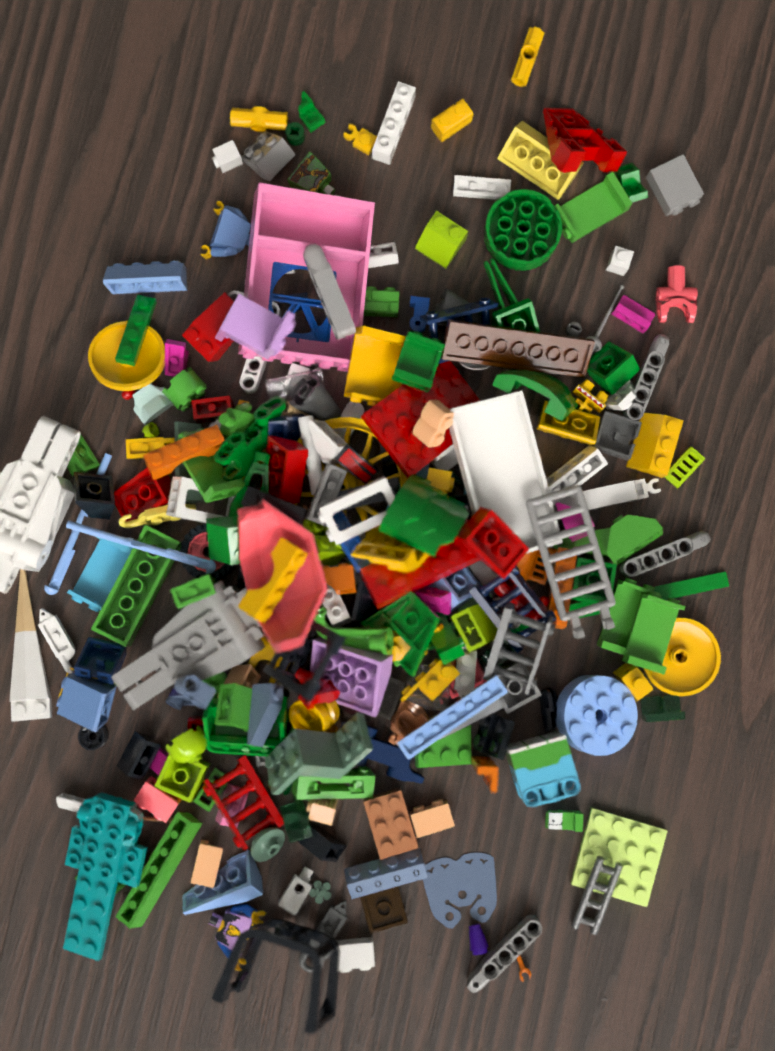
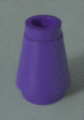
M480 924L469 926V947L472 955H481L488 952L487 947L489 946Z

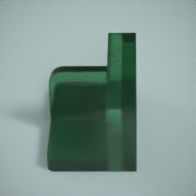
M664 695L640 699L642 721L644 722L686 719L685 711H682L680 707L679 696Z
M294 795V803L280 807L289 843L312 837L303 800H297Z

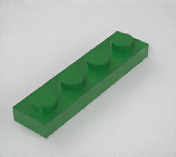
M137 295L115 357L117 363L131 366L136 365L157 303L156 298Z

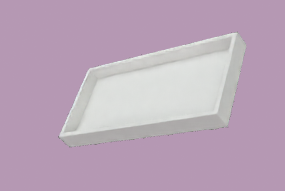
M523 391L450 409L454 413V417L449 429L472 515L480 507L492 509L529 548L527 553L539 550L526 507V501L549 494L550 492ZM552 501L535 506L538 517L555 512ZM557 520L540 525L543 536L560 532ZM562 539L547 543L546 546L550 547L561 544L563 541Z

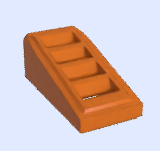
M547 547L550 555L555 554L556 549ZM538 550L528 580L544 586L548 578L546 571L535 568L536 564L544 567L543 562L537 561L538 557L542 558ZM533 572L543 574L542 578L533 575Z

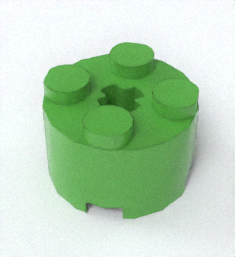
M191 367L187 369L188 372L182 370L170 380L171 386L168 389L165 387L162 391L173 405L183 412L191 407V400L195 398L199 400L206 394V384Z

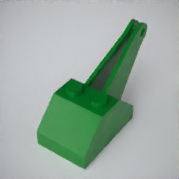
M493 258L490 259L491 267L488 261H484V267L489 277L496 303H498V311L492 313V325L540 332L532 301L527 298L518 302ZM495 277L510 306H504Z
M238 515L206 518L210 559L230 565L240 564Z

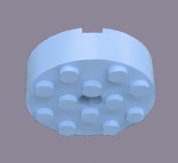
M600 675L580 676L567 684L557 700V728L559 732L566 735L568 744L579 751L597 756L613 754L622 749L635 732L638 718L636 702L629 689L614 678Z

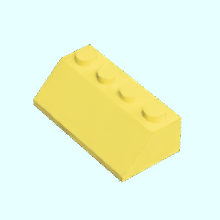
M523 121L515 126L497 158L557 200L561 198L584 163L581 161L576 172H560L551 161L548 138Z

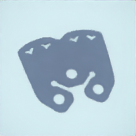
M467 853L457 861L446 857L433 860L425 865L426 871L434 867L432 873L427 872L428 878L423 879L431 911L439 922L447 928H454L461 919L460 911L449 904L446 905L445 900H449L450 903L457 907L471 905L478 894L481 895V899H478L470 909V914L472 918L481 923L489 920L497 903L494 857L485 853ZM473 859L471 864L465 862ZM480 859L488 861L483 864V862ZM441 864H449L445 869L441 866ZM461 890L467 894L465 899L458 897V893ZM481 906L486 909L484 915H479L477 912ZM448 912H451L454 915V918L451 921H448L445 918V915Z

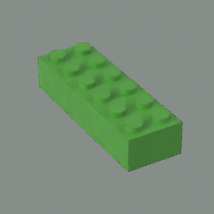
M148 525L144 526L137 539L139 542L166 550L170 548L180 551L182 546L180 541ZM133 548L91 630L125 647H130L175 560Z

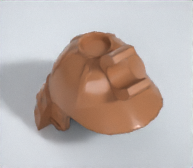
M410 697L404 702H400L398 710L391 718V730L393 733L388 741L393 745L430 720L421 705Z

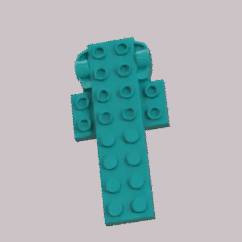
M101 792L94 797L86 799L79 807L77 818L80 821V826L75 825L72 827L65 865L79 869L63 949L99 961L103 956L117 883L135 888L140 884L147 847L137 844L144 814L136 808L137 803Z

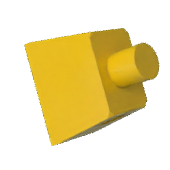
M625 663L612 672L617 680L629 689L635 702L653 690L648 680L635 665Z

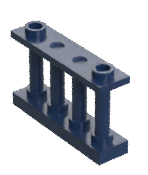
M485 297L480 298L477 302L441 311H428L425 315L419 317L422 322L429 325L430 338L438 339L437 322L447 320L448 324V320H455L454 318L464 316L465 322L473 323L472 314L481 311L482 324L490 325L489 309L498 307V303ZM440 357V360H439V363H438V364L443 363V362H447V361H450V360H442L441 357Z
M517 565L505 579L497 576L486 585H481L478 581L469 590L470 594L497 628H499L503 615L501 607L521 593L526 596L529 603L517 610V614L524 616L535 608L542 617L538 620L539 622L547 624L549 617L552 616L554 617L552 624H555V626L557 624V617L554 612L546 608L522 577ZM511 577L517 587L499 600H493L489 592ZM511 622L508 629H511V632L525 637L538 630L527 627L520 632L515 629L514 624ZM508 639V642L517 653L524 649V644Z

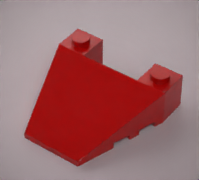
M544 108L543 115L551 161L560 172H576L581 161H594L599 166L598 168L606 173L618 171L627 151L615 139L604 137L602 135L603 131L600 128H597V130L589 126L590 121L573 109Z

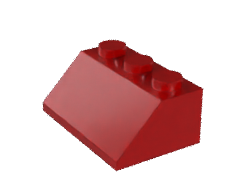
M271 435L268 436L266 453L271 454L268 463L269 492L292 503L300 502L306 461L308 459L309 449L301 443Z

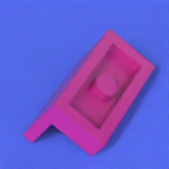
M623 295L612 315L644 334L651 325L655 313Z
M430 586L415 592L433 611L446 615L451 613V592Z

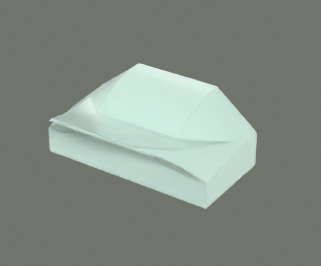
M150 383L133 394L135 404L133 410L144 425L150 423L173 406V403L162 393L164 387H157Z

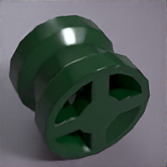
M290 123L285 130L287 141L292 146H300L305 140L304 128L300 123Z

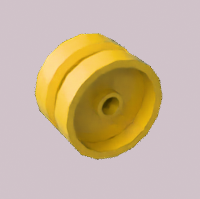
M298 698L290 706L288 714L294 729L326 732L338 721L340 712L336 700L331 703L316 704L314 709L307 710Z

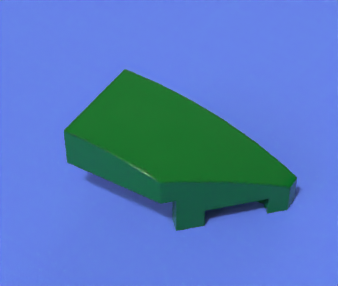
M303 91L301 94V104L298 107L299 117L311 133L326 122L325 118L314 106L311 98Z

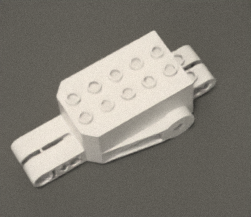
M42 416L37 422L21 459L7 464L0 474V592L4 594L12 587L19 569L40 571L50 554L55 536L75 495L71 481L62 476L79 442L81 432L64 424L61 425L60 422L46 416Z

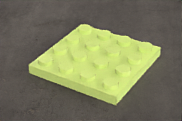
M591 807L571 878V885L585 889L597 856H601L604 858V865L614 867L616 862L623 864L612 897L647 907L667 830ZM600 872L597 882L608 885L611 875ZM593 889L594 892L604 894V892Z

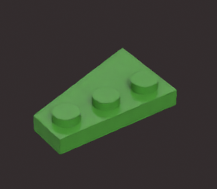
M471 725L437 740L416 754L415 767L425 768L472 764Z

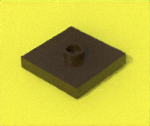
M398 886L360 897L370 934L408 923Z

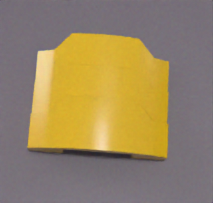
M380 525L372 528L351 553L352 557L369 559L370 562L385 564L391 570L410 572L418 568L429 556L427 553L380 532Z

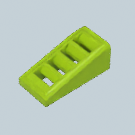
M690 446L670 467L668 475L664 478L678 489L705 458ZM688 455H690L694 460H696V462H694L693 460H691V459L688 457ZM683 460L691 466L690 469L682 462ZM679 466V467H680L681 469H683L686 473L683 474L681 471H679V470L677 469V467ZM674 472L681 479L677 480L671 473Z

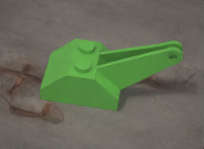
M621 515L613 521L614 524L611 528L595 530L602 556L608 557L612 564H617V566L663 535V528L656 519L626 515L625 517ZM588 536L574 542L567 537L562 539L563 543L560 546L554 545L553 547L556 550L558 547L572 549L590 542ZM589 551L583 554L593 555V552Z

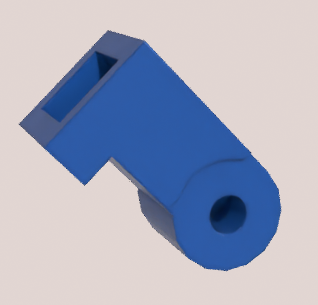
M411 296L410 307L414 308V315L409 323L411 332L417 331L422 334L425 331L426 323L422 322L419 316L425 315L428 312L430 298Z

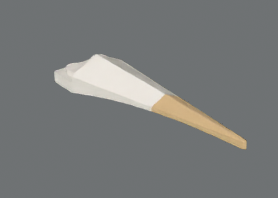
M20 569L10 689L12 722L52 718V697L40 650L26 570Z

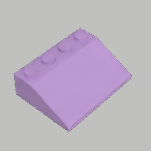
M321 636L313 640L311 672L316 671L326 652V640ZM342 645L337 656H332L322 678L324 680L330 679L340 691V695L336 699L337 704L376 717L390 678L393 655H384Z

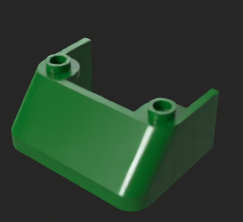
M283 697L282 708L263 747L248 745V733L244 732V729L230 725H216L217 704H213V698L207 708L204 709L203 725L205 738L207 739L206 748L212 753L267 757L286 738L288 721L287 697Z

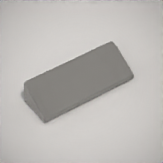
M330 463L326 464L305 519L326 526V522L322 524L317 514L320 512L319 506L337 498L347 470Z

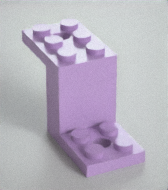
M238 294L215 338L221 342L224 337L230 338L262 357L269 359L271 356L275 357L286 343L284 338L291 333L296 322L293 321L295 315L288 311L281 318Z

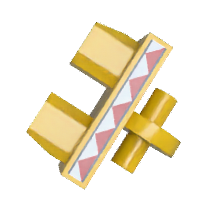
M587 379L581 385L578 384L572 392L578 397L576 399L577 404L580 406L578 410L582 411L584 409L588 413L593 409L600 413L606 406L605 402L608 395L600 390L594 397L589 393L594 385Z

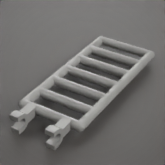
M576 485L528 499L526 507L560 620H570L573 637L577 639L585 637L579 617L589 613L600 612L603 629L615 628L609 607L614 606L616 601L582 487ZM576 494L578 506L541 517L537 516L536 505ZM581 513L584 521L583 525L543 536L540 525ZM587 532L590 543L549 555L547 543ZM589 551L593 552L594 563L558 574L554 573L553 562ZM598 570L601 581L560 593L557 582ZM604 589L607 600L566 612L563 604L564 600Z

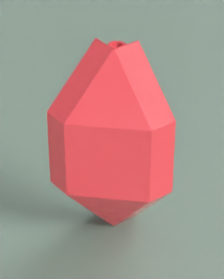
M262 501L257 506L238 509L239 561L247 591L248 589H261L271 580L274 573V561L270 554L281 537L308 553L304 564L299 568L294 576V580L283 593L282 599L273 609L270 618L265 623L258 621L276 653L302 646L328 590L313 534L265 501Z

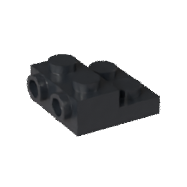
M494 713L480 719V726L477 735L474 737L473 748L481 753L504 761L515 722Z

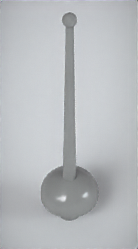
M623 285L620 286V289L614 301L612 302L606 316L604 317L599 329L597 330L595 336L587 337V339H593L595 341L593 351H600L602 348V343L600 339H598V337L617 301V298L621 290L624 288Z

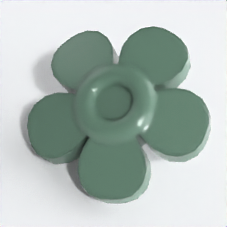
M317 880L313 883L315 888H311L309 895L315 897L317 904H321L323 898L325 900L331 898V893L328 891L331 886L328 882L322 884L320 880Z

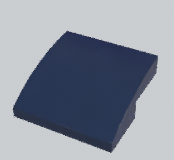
M293 414L268 420L267 442L268 436L271 435L298 441L301 437L298 418L305 416L303 414Z

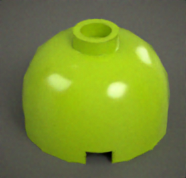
M200 726L197 727L198 731L194 732L193 729H190L173 739L172 742L174 744L171 747L169 744L166 745L165 748L175 761L179 763L191 762V764H194L202 759L201 754L206 750L207 739Z

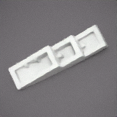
M634 480L583 491L588 510L638 499ZM576 494L566 496L559 502L570 507L578 506Z

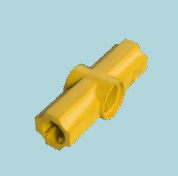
M533 27L528 30L511 78V82L517 86L527 85L544 37V32L540 28ZM525 55H529L531 58L528 59V58H525L524 56H525Z
M253 107L252 110L232 108L230 124L231 126L250 127L258 132H264L267 129L286 130L288 126V113L268 111L264 107Z

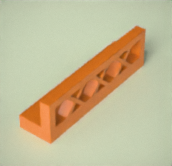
M471 756V765L476 773L484 775V781L491 792H497L498 766L491 757Z

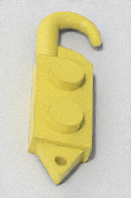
M185 504L186 508L196 510L195 504ZM168 505L144 510L138 516V519L125 521L131 518L132 515H124L119 519L118 523L123 528H133L142 525H159L162 522L178 521L181 518L167 516Z

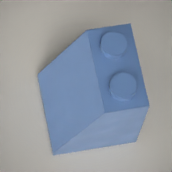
M73 672L65 677L61 685L63 692L57 701V707H59L57 714L91 731L97 732L108 722L117 686L115 684L98 682V679L94 678L89 680L76 677Z

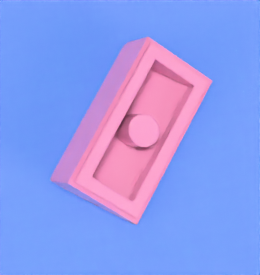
M228 783L222 799L241 787ZM249 792L225 807L230 817L244 809ZM218 810L216 822L220 825L228 826Z

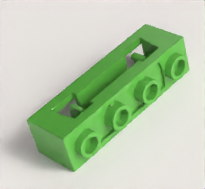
M359 766L358 768L350 769L340 779L299 776L293 781L292 793L297 800L373 798L375 774L370 768ZM316 781H320L321 783H337V784H318Z

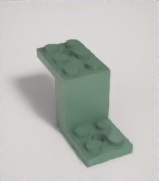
M356 713L336 733L295 729L265 758V766L268 771L272 794L279 795L299 776L342 778L373 750L364 714Z

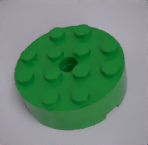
M514 190L501 197L491 207L484 228L485 244L491 256L501 265L513 270H531L544 264L554 253L562 234V220L559 211L556 210L551 200L545 195L533 190ZM519 228H524L527 232L522 233Z

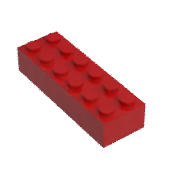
M466 519V521L464 522V524H463V526L461 527V529H462V528L464 527V525L468 522V519ZM455 538L454 542L441 545L434 557L429 555L418 568L410 572L391 570L388 568V565L372 563L360 569V575L379 610L411 591L416 592L480 561V559Z

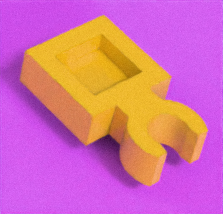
M349 124L348 128L353 133L347 134L344 132V138L348 141L353 140V147L369 155L377 136L364 128L358 132L354 125Z

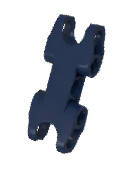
M342 721L340 727L342 728L347 721ZM367 725L373 750L356 765L366 767L368 759L388 765L386 775L401 781L423 783L424 776L411 770L409 766L411 759H407L401 748L397 744L393 745L376 739L378 729Z

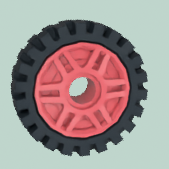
M206 524L196 526V528L191 529L184 536L180 552L210 560V558L205 556V550L209 548ZM213 560L216 563V569L209 575L219 580L229 574L236 564L230 565ZM186 563L182 564L187 572L197 579L208 575L206 574V569Z

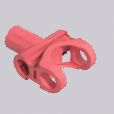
M683 266L669 267L668 287H657L656 312L659 323L666 322L667 312H669L670 307L680 308L684 313V317H686L687 323H693L695 320L698 292L696 287H685V267Z

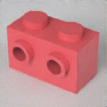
M150 776L133 801L141 809L151 812L157 820L167 822L182 799L154 787L157 779Z

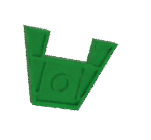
M411 591L364 620L361 624L365 628H384L389 624L411 647L399 661V664L410 676L415 677L440 621V617L415 592Z

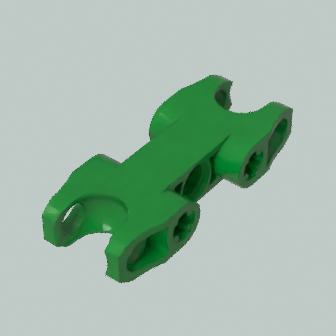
M275 396L263 403L254 412L255 421L243 433L235 432L231 434L214 455L215 461L223 466L228 465L222 474L224 480L233 481L241 479L246 475L254 459L255 451H262L267 446L268 420L283 416L281 413L287 405L284 398ZM275 403H280V405L272 409ZM225 453H228V454H229V455H228L227 457H225V458H220L221 455H223V454H225ZM233 471H238L236 475L229 476Z

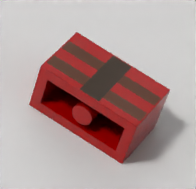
M230 395L191 400L193 418L197 423L219 420L220 415L226 413L228 408L234 409L233 399Z

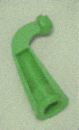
M323 604L320 605L314 620L345 637L346 640L343 646L382 653L384 655L392 654L394 636L391 627L334 628L325 621L326 607ZM318 633L322 638H324V639L326 640V637H325V636H323L322 634Z

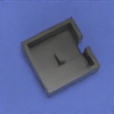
M605 411L602 414L597 440L593 447L599 449L601 453L627 461L630 460L635 444L629 445L631 439L638 437L642 422Z

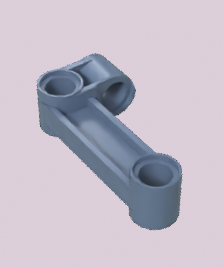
M194 675L181 676L176 680L175 686L165 702L177 710H181L183 706L192 705L206 709L216 690ZM187 680L189 681V684H190L189 687H186V686H185V683H186Z

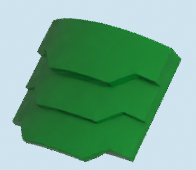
M528 370L502 371L496 375L493 386L508 394L524 385L548 397L550 401L544 412L561 421L578 406L569 388L560 380L544 372Z
M412 474L392 501L380 524L379 531L434 557L441 545L454 542L469 513L464 508L465 503L431 486V481Z

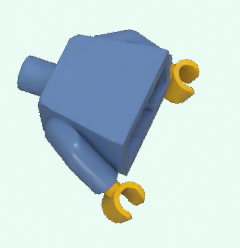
M221 201L217 202V205L221 208L213 209L219 218L210 243L212 248L210 249L207 245H203L201 248L208 251L206 254H200L201 256L209 259L211 256L226 257L236 255L244 249L245 245L249 246L251 224L240 209L228 205L224 207Z

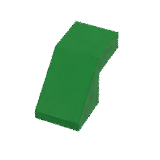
M633 163L620 166L615 173L631 202L648 198V191L640 184L639 169Z

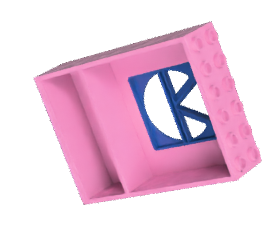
M263 183L258 184L253 200L244 297L274 313L272 301L291 304L285 314L288 311L294 314L301 305L311 332L303 334L289 333L284 338L286 343L282 350L275 357L271 356L269 359L262 357L239 344L238 354L243 355V358L246 359L262 357L263 361L273 362V359H279L284 364L300 362L301 366L311 367V364H316L321 369L337 367L338 371L348 372L354 334L337 340L328 318L326 317L324 322L318 326L310 307L323 308L320 300L275 294L273 289L277 281L285 273L296 269L308 270L303 258V252L309 244H318L323 249L325 257L332 268L355 327L362 326L374 202Z

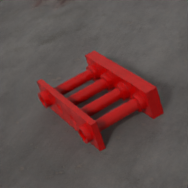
M246 755L236 760L238 763L236 768L214 782L210 783L208 779L203 780L204 785L202 789L207 797L211 795L235 836L232 840L236 847L246 850L248 846L245 841L269 825H275V827L279 828L285 822ZM239 774H244L248 780L246 785L220 800L215 790ZM249 791H254L258 797L256 802L230 817L225 807ZM259 808H265L268 814L266 819L240 834L235 824Z

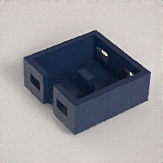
M88 637L74 666L75 676L89 680L91 677L98 678V682L113 685L114 681L111 676L120 671L127 655L126 647L118 643Z

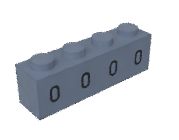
M420 847L385 859H377L344 869L346 884L352 899L428 878Z

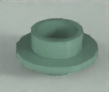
M273 827L265 828L257 833L252 840L251 856L258 862H264L275 856L285 841L284 832L280 828Z

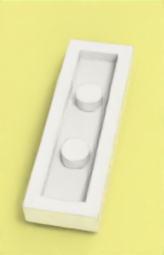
M455 175L453 196L499 200L510 192L511 180Z

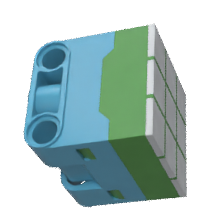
M554 731L508 744L506 756L516 792L527 806L535 807L556 802L563 798L574 796L579 792L580 783L566 735L559 731Z

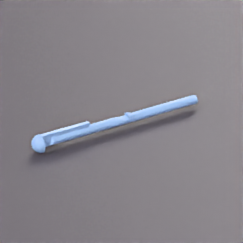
M105 453L96 474H105L112 455ZM82 509L76 520V523L82 524L84 516L88 517ZM72 530L49 585H44V590L49 595H54L59 591L76 551L72 549L80 533L79 531Z
M68 521L66 528L206 569V574H211L216 569V563L211 559L206 560L167 548V550L133 540L130 537H122L72 521Z

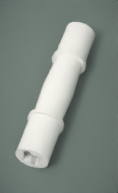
M313 416L298 418L301 434L300 439L303 440V446L309 449L306 461L309 473L307 476L309 478L311 495H314L324 471H322L320 454L315 449L308 424L310 419L314 420Z

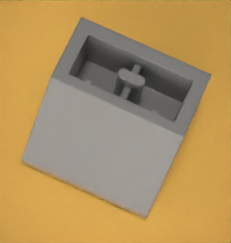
M265 131L257 137V141L252 146L245 149L241 159L261 178L271 181L295 156V153L283 137Z

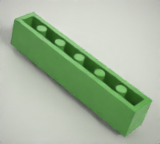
M176 813L144 867L139 886L131 889L115 916L128 928L143 926L203 824L190 813Z

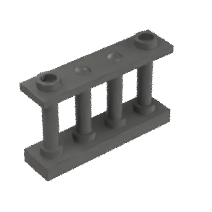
M507 602L483 679L488 681L493 675H500L527 685L524 694L528 695L530 689H535L538 680L535 674L547 637L553 634L555 624H552L554 617L550 616L547 624L517 614L514 611L515 604ZM510 622H517L544 631L542 641L540 642L511 632V629H508ZM509 639L538 649L536 659L506 650V647H503L504 640L508 641ZM504 657L533 667L530 677L500 667L497 664L498 659Z

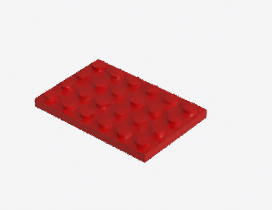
M451 361L438 364L431 389L428 393L402 384L360 416L407 479L412 474L419 472L453 444L449 428L445 430L443 442L437 447H428L413 435L414 426L421 418V413L429 400H438L448 409L480 402Z

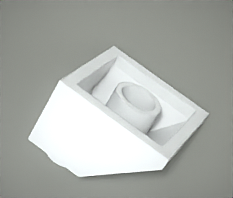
M310 419L308 424L315 449L321 455L319 458L325 464L336 465L338 462L335 460V457L347 443L325 421Z

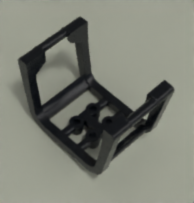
M313 620L310 627L312 629L309 635H306L302 646L279 653L275 652L270 663H267L263 670L266 674L311 702L322 684L319 681L332 656H337L346 640L345 637ZM320 633L326 637V652L312 678L302 684L295 678V674L306 663L307 656L312 649L313 640ZM279 657H282L280 665L278 667L275 666ZM311 661L306 668L308 671H310ZM290 662H293L290 670L287 671L286 668ZM338 704L339 708L352 716L356 713H362Z
M278 918L267 920L257 928L243 931L237 937L212 995L213 1001L223 1003L229 999L232 992L240 993L246 989L254 962L264 940L304 953L312 960L311 991L304 1033L314 1035L335 1017L341 951L337 941L332 936ZM270 928H274V932L268 930ZM254 938L245 957L246 964H242V970L239 971L236 980L231 983L233 973L247 940ZM311 939L322 942L316 948L308 943H310ZM330 957L326 998L320 1009L323 961Z

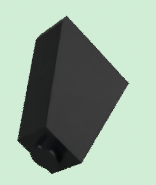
M297 816L294 818L286 832L321 861L337 862L347 847L345 843L306 817Z

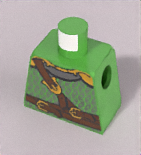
M311 152L307 154L288 178L289 186L293 189L333 195L335 192V188L329 185L331 182L330 172Z

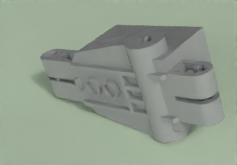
M222 580L214 584L217 594L185 606L154 636L151 651L111 676L120 692L136 683L137 686L123 695L133 710L172 684H175L176 680L181 676L194 675L200 680H204L241 664L265 647L261 640L265 633L258 621L237 607L246 594L247 588L240 591L236 584L227 588ZM153 670L156 671V674H154L144 682L141 681V678H143ZM188 680L186 681L185 686H190Z

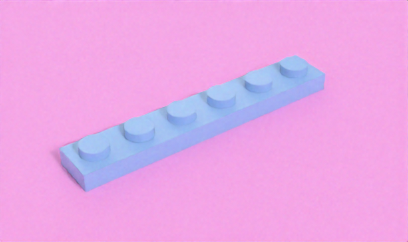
M495 675L399 740L397 744L409 760L508 693L498 676Z

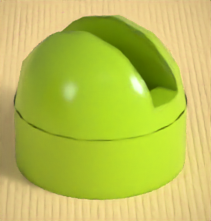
M150 422L143 427L142 433L145 434V438H155L159 435V429L156 424Z

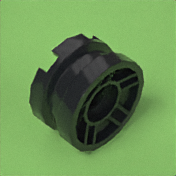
M105 725L97 732H94L96 734L95 740L90 737L94 731L82 727L78 733L79 744L86 750H96L105 745L109 736Z

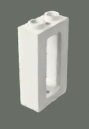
M384 476L319 506L320 512L317 514L321 523L326 522L329 528L326 533L330 542L335 541L336 545L381 524L387 510L343 531L338 530L332 515L378 492H383L390 507L395 497Z
M173 477L166 512L167 516L206 523V518L228 516L230 504L234 496L228 497L226 516L188 509L185 507L187 490H199L193 479Z

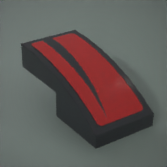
M349 444L335 457L338 463L365 485L379 472L376 466L366 460L360 452Z

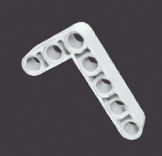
M239 291L228 293L233 300L237 298L238 294L244 296V293ZM272 301V308L277 310L276 315L281 317L278 304ZM262 357L246 359L240 378V385L248 394L255 393L259 388L267 361L262 360ZM258 362L260 366L258 369L252 370L250 368L251 364ZM253 380L254 385L247 388L245 387V382Z

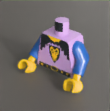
M242 904L228 908L224 917L213 912L208 924L219 928L215 939L227 958L230 956L237 937L243 931L254 928L255 924L263 923L259 916H265L264 911H257L248 904ZM240 958V959H239L238 964H237L236 969H235L236 971H241V970H242V969L239 967V962H240L241 964H246V959H244V958Z

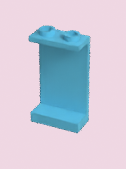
M97 537L100 541L74 589L68 590L67 593L72 595V600L81 604L85 602L89 604V609L99 613L133 548Z

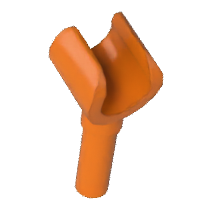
M521 955L517 957L520 968L519 979L524 982L521 974L525 972L529 975V979H531V971L525 967Z

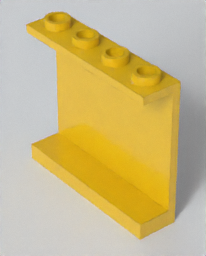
M359 326L355 327L356 333H354L344 397L350 398V402L362 403V401L368 402L367 405L375 406L402 385V383L391 379L406 336Z

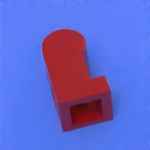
M330 679L319 681L322 684L312 702L301 696L298 697L307 710L314 709L316 704L331 703L339 697L340 691Z

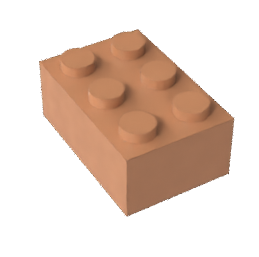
M401 787L373 795V798H364L363 803L380 860L418 848Z

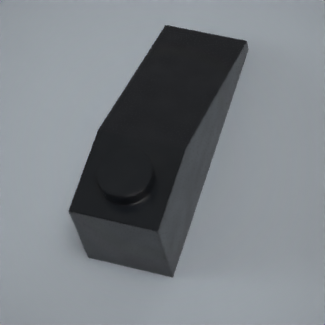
M247 487L241 502L242 505L252 507L265 501L302 526L308 511L307 509L259 487Z

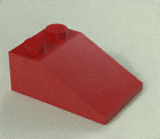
M226 292L198 316L182 335L208 362L218 361L234 342L230 338L224 337L222 342L215 338L234 302Z
M146 468L114 492L115 506L121 517L131 514V518L125 521L138 519V516L144 510L168 505L172 485L169 475L167 474L153 480L148 468Z
M480 507L456 536L470 552L503 579L508 576L529 551L527 545L492 509Z

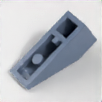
M273 683L253 684L247 737L248 745L263 747L282 708L283 686Z

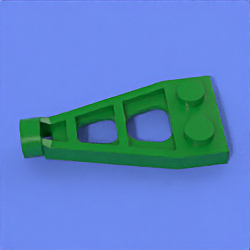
M255 451L254 459L243 479L245 486L234 496L230 504L228 516L238 515V509L247 508L243 507L241 502L254 473L262 475L261 489L269 492L268 463L271 454Z

